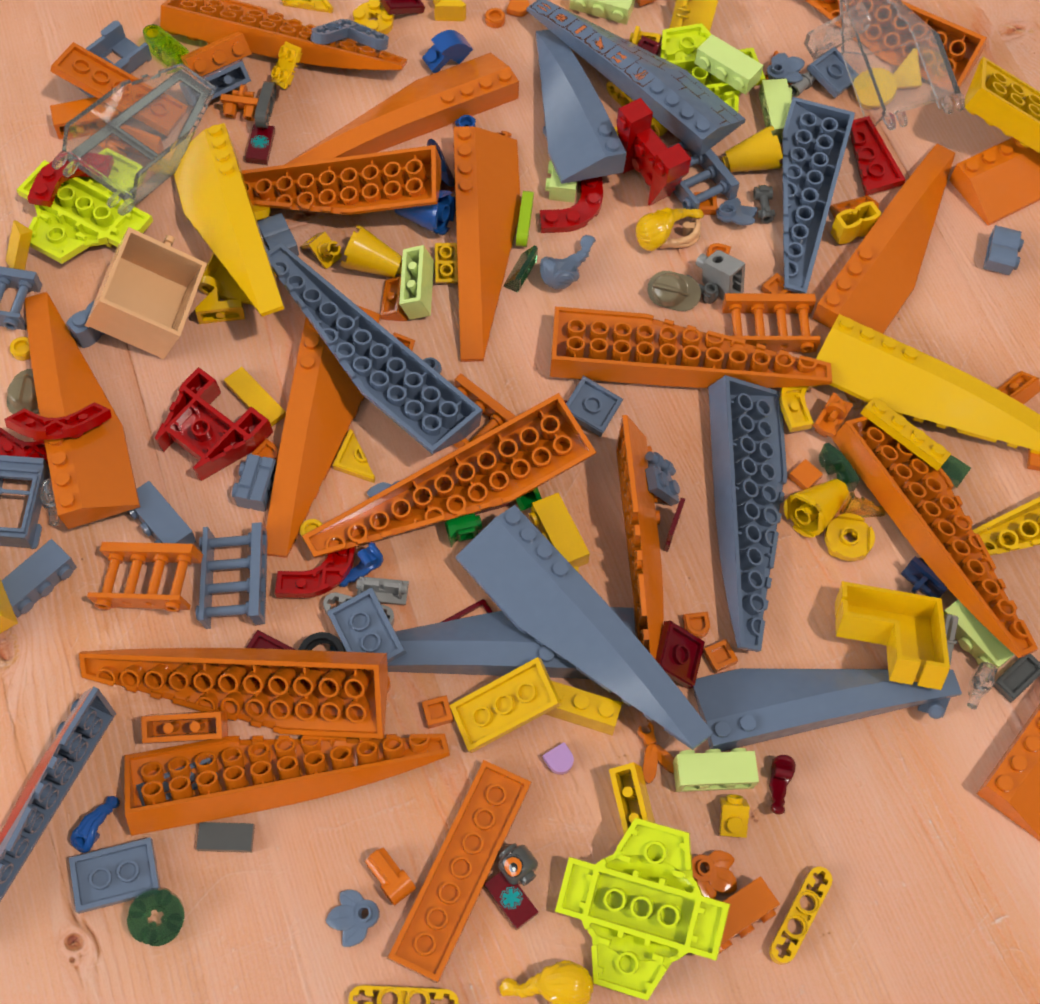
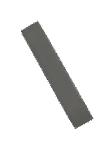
M264 81L255 111V126L258 128H268L276 100L277 88L275 82Z

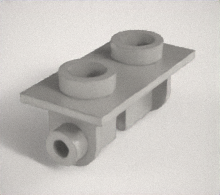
M360 576L356 584V589H358L357 595L372 587L380 603L406 605L409 581Z

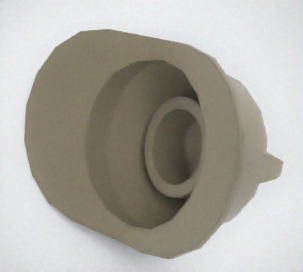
M661 271L651 277L648 283L647 291L649 298L655 304L677 311L691 310L698 304L701 298L699 284L695 279L687 275L672 271Z
M26 369L14 377L7 389V407L12 414L24 408L35 414L39 412L32 369Z

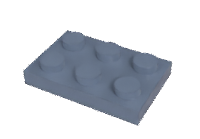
M372 587L327 612L347 652L387 653V664L406 654Z
M151 837L69 858L75 909L78 914L161 893L154 844Z

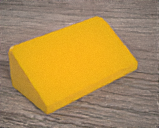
M16 220L12 224L6 262L9 268L25 270L33 231Z

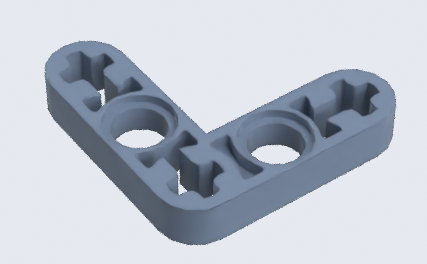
M339 19L314 27L311 32V41L321 45L350 38L377 50H386L388 47L389 37L348 19Z

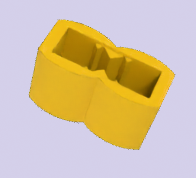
M874 202L861 203L855 209H847L837 214L830 233L838 244H847L856 237L866 236L879 219L881 212Z

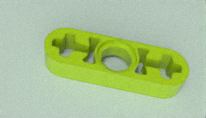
M523 191L516 235V246L527 247L534 199V192Z

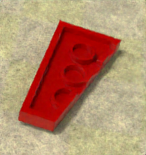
M866 116L853 120L850 136L865 196L904 185L906 179L871 118Z

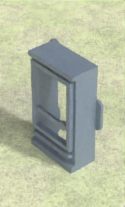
M113 21L102 29V36L85 48L129 74L139 68L144 62L152 60L148 44L145 42L138 47L126 38L123 26L119 21ZM112 52L121 57L115 64L106 58ZM80 89L82 92H84V93H85L86 95H88L90 98H91V97H95V96L89 94L88 92H86V91Z
M0 455V495L3 493L29 495L21 528L0 527V546L30 549L38 547L42 532V526L38 524L43 498L44 494L50 493L52 489L49 466L44 458ZM4 478L32 480L30 491L3 489L2 485Z

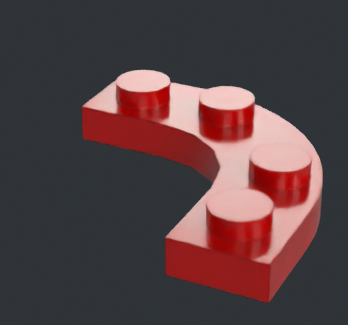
M87 154L76 163L68 158L67 155L53 160L43 167L36 176L27 197L29 204L51 207L60 186L68 179L74 177H92L108 180L114 165L113 158Z
M602 177L580 180L581 198L574 206L566 209L540 210L541 233L571 232L588 225V222L597 216L601 210L603 201Z
M94 402L64 417L46 418L24 408L4 420L7 428L23 436L33 438L34 441L81 437L84 432L98 427L103 422L111 419L112 415L110 409Z
M0 427V455L44 458L48 464L44 440L25 442L15 438Z
M356 546L328 554L326 560L313 570L277 571L276 598H310L333 590L349 574L355 560Z

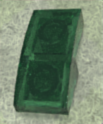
M830 443L824 444L819 454L821 466L825 467L828 475L836 473V478L847 485L849 492L854 491L860 481L854 468Z

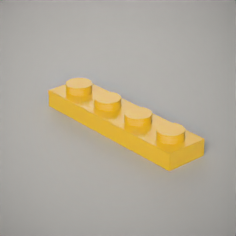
M876 397L860 413L937 471L952 454L944 446L935 442L924 431L916 428L905 417L896 413L886 403Z

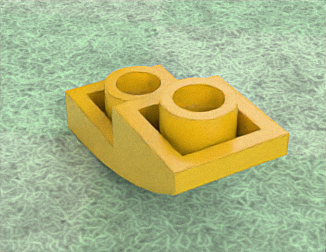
M435 243L436 283H458L457 243Z

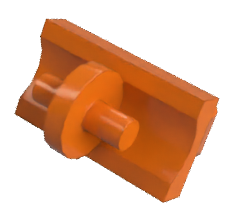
M241 84L239 90L233 89L232 95L221 94L220 100L223 104V114L226 118H236L237 109L244 110L243 118L245 120L255 121V111L259 98H254V92H249L247 85Z
M833 392L813 424L815 432L823 437L829 436L833 439L853 404L842 400Z

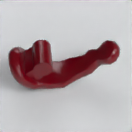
M778 755L773 759L771 765L769 787L773 804L770 810L777 815L785 812L784 798L786 796V788L792 780L796 768L794 759L788 755Z

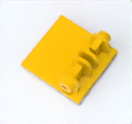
M676 0L669 28L702 23L710 32L718 0Z
M285 41V44L279 50L278 63L272 69L271 82H275L284 89L291 85L294 78L292 73H296L294 67H298L296 62H300L303 54L301 53L302 48Z

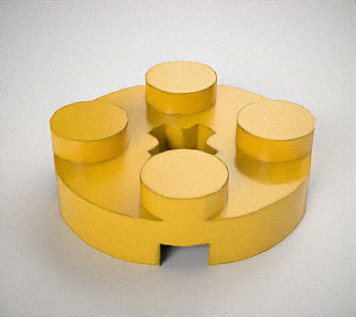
M369 0V2L361 4L353 11L354 22L387 35L393 28L394 14L388 15L380 0Z
M845 513L837 516L836 519H833L828 524L824 538L829 554L844 561L863 560L875 543L873 528L869 527L864 522L865 519L859 515ZM847 533H851V536L856 538V540L849 542L844 536Z

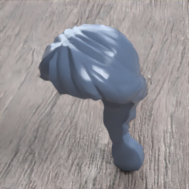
M584 235L580 241L581 250L567 258L554 259L548 256L542 258L540 273L544 283L553 289L560 290L578 281L580 276L578 267L589 257L590 249L593 243L596 242V239L593 236Z

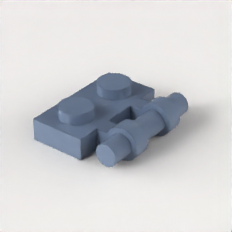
M647 452L645 458L648 460L649 468L645 469L649 491L671 506L679 503L678 494L680 493V487L677 481L671 478L676 473L673 464L666 459L664 460L663 456L659 453Z

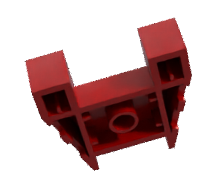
M639 98L618 109L616 123L618 137L626 151L623 174L633 169L640 172L646 184L651 186L648 198V205L650 206L674 192L675 186L680 184L682 178L689 172L691 157L679 143L667 148L651 128L653 112Z
M198 367L182 383L178 390L179 395L176 401L172 402L169 408L170 413L165 423L161 424L155 440L163 452L173 442H176L199 461L192 468L198 479L202 481L253 452L273 433V429L269 419L253 407H250L234 423L210 404L221 394L217 381Z

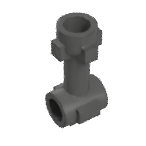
M758 185V187L753 189L754 200H760L761 210H758V218L761 219L762 223H771L775 217V210H770L769 200L773 198L772 186Z
M709 282L705 286L699 284L701 295H703L702 300L705 303L711 304L717 300L719 291H717L718 287L715 283Z

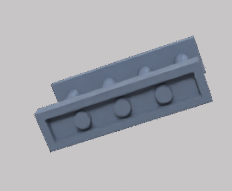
M682 141L679 142L681 147L688 150L692 155L690 167L698 164L705 170L675 186L673 193L681 201L683 208L699 209L701 202L720 193L724 194L729 200L737 197L740 183L712 149L699 156ZM708 178L715 182L716 186L695 196L689 189V187Z
M0 266V302L5 289H18L10 312L0 311V326L11 330H26L27 325L20 314L27 293L30 291L40 292L42 283L37 272Z
M262 522L252 523V530L248 535L215 538L208 527H203V537L199 538V547L203 554L199 606H196L195 613L197 620L200 621L205 629H211V617L246 614L255 625L265 624L268 541L267 530ZM249 545L251 547V555H248L247 558L214 561L215 548ZM238 568H248L250 570V578H247L246 581L213 584V571ZM247 591L249 593V601L246 604L212 607V594Z

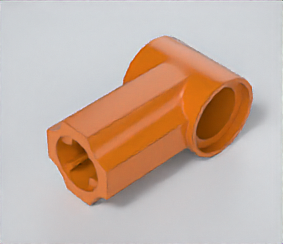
M384 847L377 849L365 860L367 867L381 884L382 891L394 906L417 889L403 869H399Z

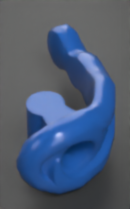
M374 542L369 543V547L357 553L361 561L350 570L347 577L339 584L340 587L348 586L350 582H355L360 576L364 577L382 565L383 555Z
M108 796L104 804L99 805L94 811L84 816L70 837V843L76 850L81 853H87L91 850L93 844L100 836L97 833L98 827L104 822L107 815L111 814L113 808H117L120 805L119 799L115 796Z

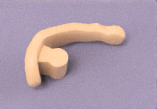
M700 219L684 222L682 232L684 237L669 239L659 248L675 249L694 245L700 238Z

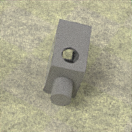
M716 250L709 257L705 254L699 255L696 265L702 268V282L704 285L709 282L715 283L718 287L717 291H719L718 297L724 300L725 293L744 292V262L721 250Z

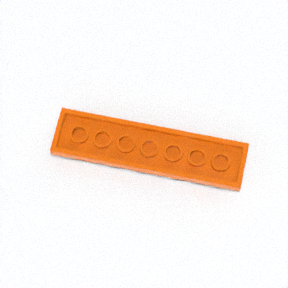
M483 760L388 955L389 960L437 984L439 983L528 793L531 781Z

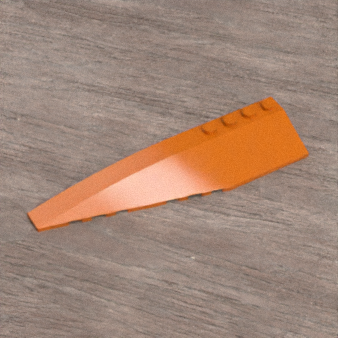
M475 126L453 127L461 362L484 361L520 214L518 145L516 139Z
M358 306L379 323V313ZM307 317L305 318L274 476L266 526L267 556L288 557L300 533V527L310 512L309 509L313 500L316 499L320 491L319 488L323 480L325 481L340 450L342 440L346 437L349 426L357 415L358 407L365 398Z

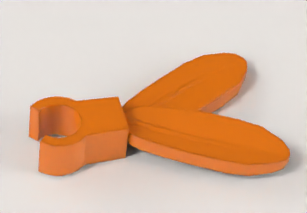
M651 722L647 725L650 733H643L641 730L642 726L640 725L637 729V733L642 738L646 747L642 771L647 784H650L656 777L657 763L668 772L674 774V757L660 745L656 744L654 726Z

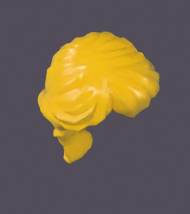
M664 208L656 210L654 213L646 214L639 219L635 231L638 243L644 250L654 251L667 241L676 221L685 217L701 219L704 217V213L700 209Z
M563 960L562 962H556L554 965L545 966L542 972L530 977L526 983L521 985L515 979L506 978L501 982L499 990L503 997L519 996L527 998L537 994L542 995L551 1004H588L591 1001L594 985L586 968L570 960Z

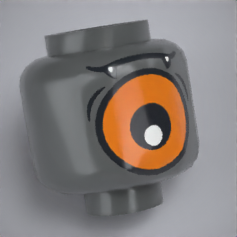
M514 843L500 853L498 868L510 884L517 885L522 883L525 886L535 879L536 875L534 872L538 867V861L525 845L517 846Z

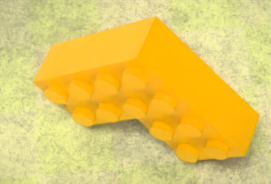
M842 581L835 601L836 637L886 645L889 681L909 685L917 682L918 686L941 690L950 670L942 599Z

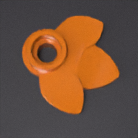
M715 850L708 856L699 854L692 858L693 878L698 883L704 896L715 899L717 892L731 893L737 890L736 878L729 870L735 860L731 854ZM701 863L706 867L705 873L700 870Z

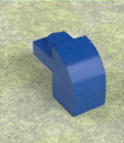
M446 30L431 39L434 45L422 59L430 70L436 73L450 59L460 64L471 53L473 48L462 34L455 30Z

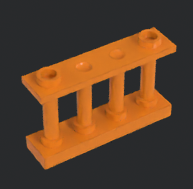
M725 293L722 313L732 314L733 336L731 337L746 340L745 344L756 346L757 343L765 345L766 349L775 352L780 350L802 353L816 352L821 341L820 336L810 335L808 314L812 313L816 303L815 294ZM741 313L754 314L756 336H743ZM763 314H776L779 336H765ZM786 314H799L801 336H788Z
M460 373L454 379L455 387L483 410L482 414L484 413L490 418V421L470 441L464 438L453 444L458 449L516 417L463 374Z
M101 543L100 552L110 561L102 592H88L87 598L95 603L97 608L109 610L111 607L165 609L170 612L190 610L191 605L181 596L187 567L191 563L201 564L203 554L194 544ZM123 562H132L124 593H112L119 565ZM145 562H154L147 594H135L142 565ZM168 563H178L170 595H159L158 590L165 565Z

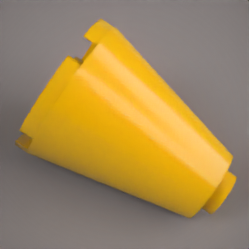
M772 125L726 150L724 152L725 156L721 157L722 163L730 172L782 168L783 164L779 163V160L783 159L777 135L773 136L771 133L772 130H775Z
M357 225L358 233L353 232L344 252L346 262L341 261V267L395 278L397 274L401 276L402 256L364 227Z
M832 479L790 495L784 502L785 517L787 520H792L795 524L792 528L802 536L813 538L820 535L848 498V487L841 480Z

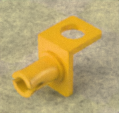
M326 232L315 234L300 246L302 249L310 248L325 269L342 257L340 253L341 246H336L338 242L332 241Z

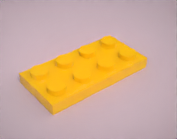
M537 657L452 703L450 708L468 752L473 753L562 704L542 659Z

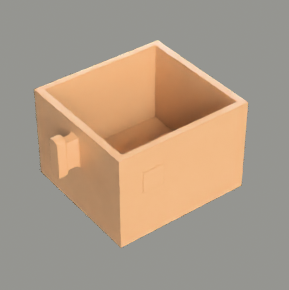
M128 227L112 257L85 326L117 338L164 360L182 333L207 263L171 247L174 237L167 235L162 243Z

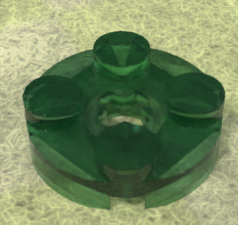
M168 888L145 890L134 899L129 907L127 917L128 929L135 940L150 944V946L165 945L178 935L183 926L184 906L180 898ZM152 910L163 912L164 915L161 917V923L156 924L155 921L150 922L148 920Z

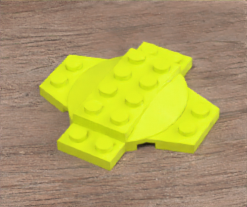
M702 23L663 29L661 58L688 71L738 112L739 96L742 92L734 89L729 84L695 64L697 49L712 35ZM753 47L739 50L759 62ZM763 71L760 80L755 86L761 85L762 80L766 79Z
M108 149L98 154L113 158L114 165L108 180L92 177H74L68 179L60 186L51 207L34 204L37 217H33L29 229L33 231L30 247L63 264L90 246L106 245L110 248L114 245L118 247L128 227L144 233L153 222L152 216L136 208L135 203L124 197L140 184L144 174L143 167ZM44 160L17 188L19 196L27 199L36 176L49 162Z
M635 818L616 847L617 849L613 855L600 860L597 864L569 857L555 912L581 919L585 930L592 937L593 984L649 1000L671 963L682 958L687 953L696 954L715 961L718 959L730 903L704 896L698 883L693 878L690 833Z

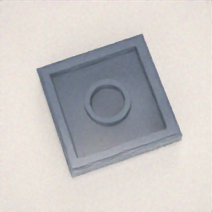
M835 47L831 48L807 68L813 77L834 98L851 87L856 82L858 76L861 75Z
M583 376L566 405L578 424L601 437L623 399Z

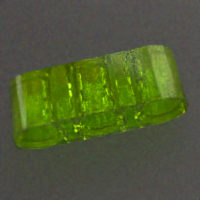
M155 24L146 26L143 29V35L150 52L175 73L182 70L188 74L180 57L189 53L188 49L160 26Z

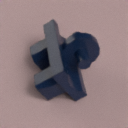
M915 556L901 573L903 577L914 585L911 590L913 594L920 590L926 596L940 598L948 589L922 558L918 559Z

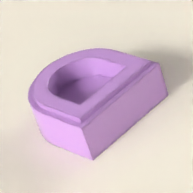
M565 742L542 755L548 768L555 774H566L573 766L574 757Z

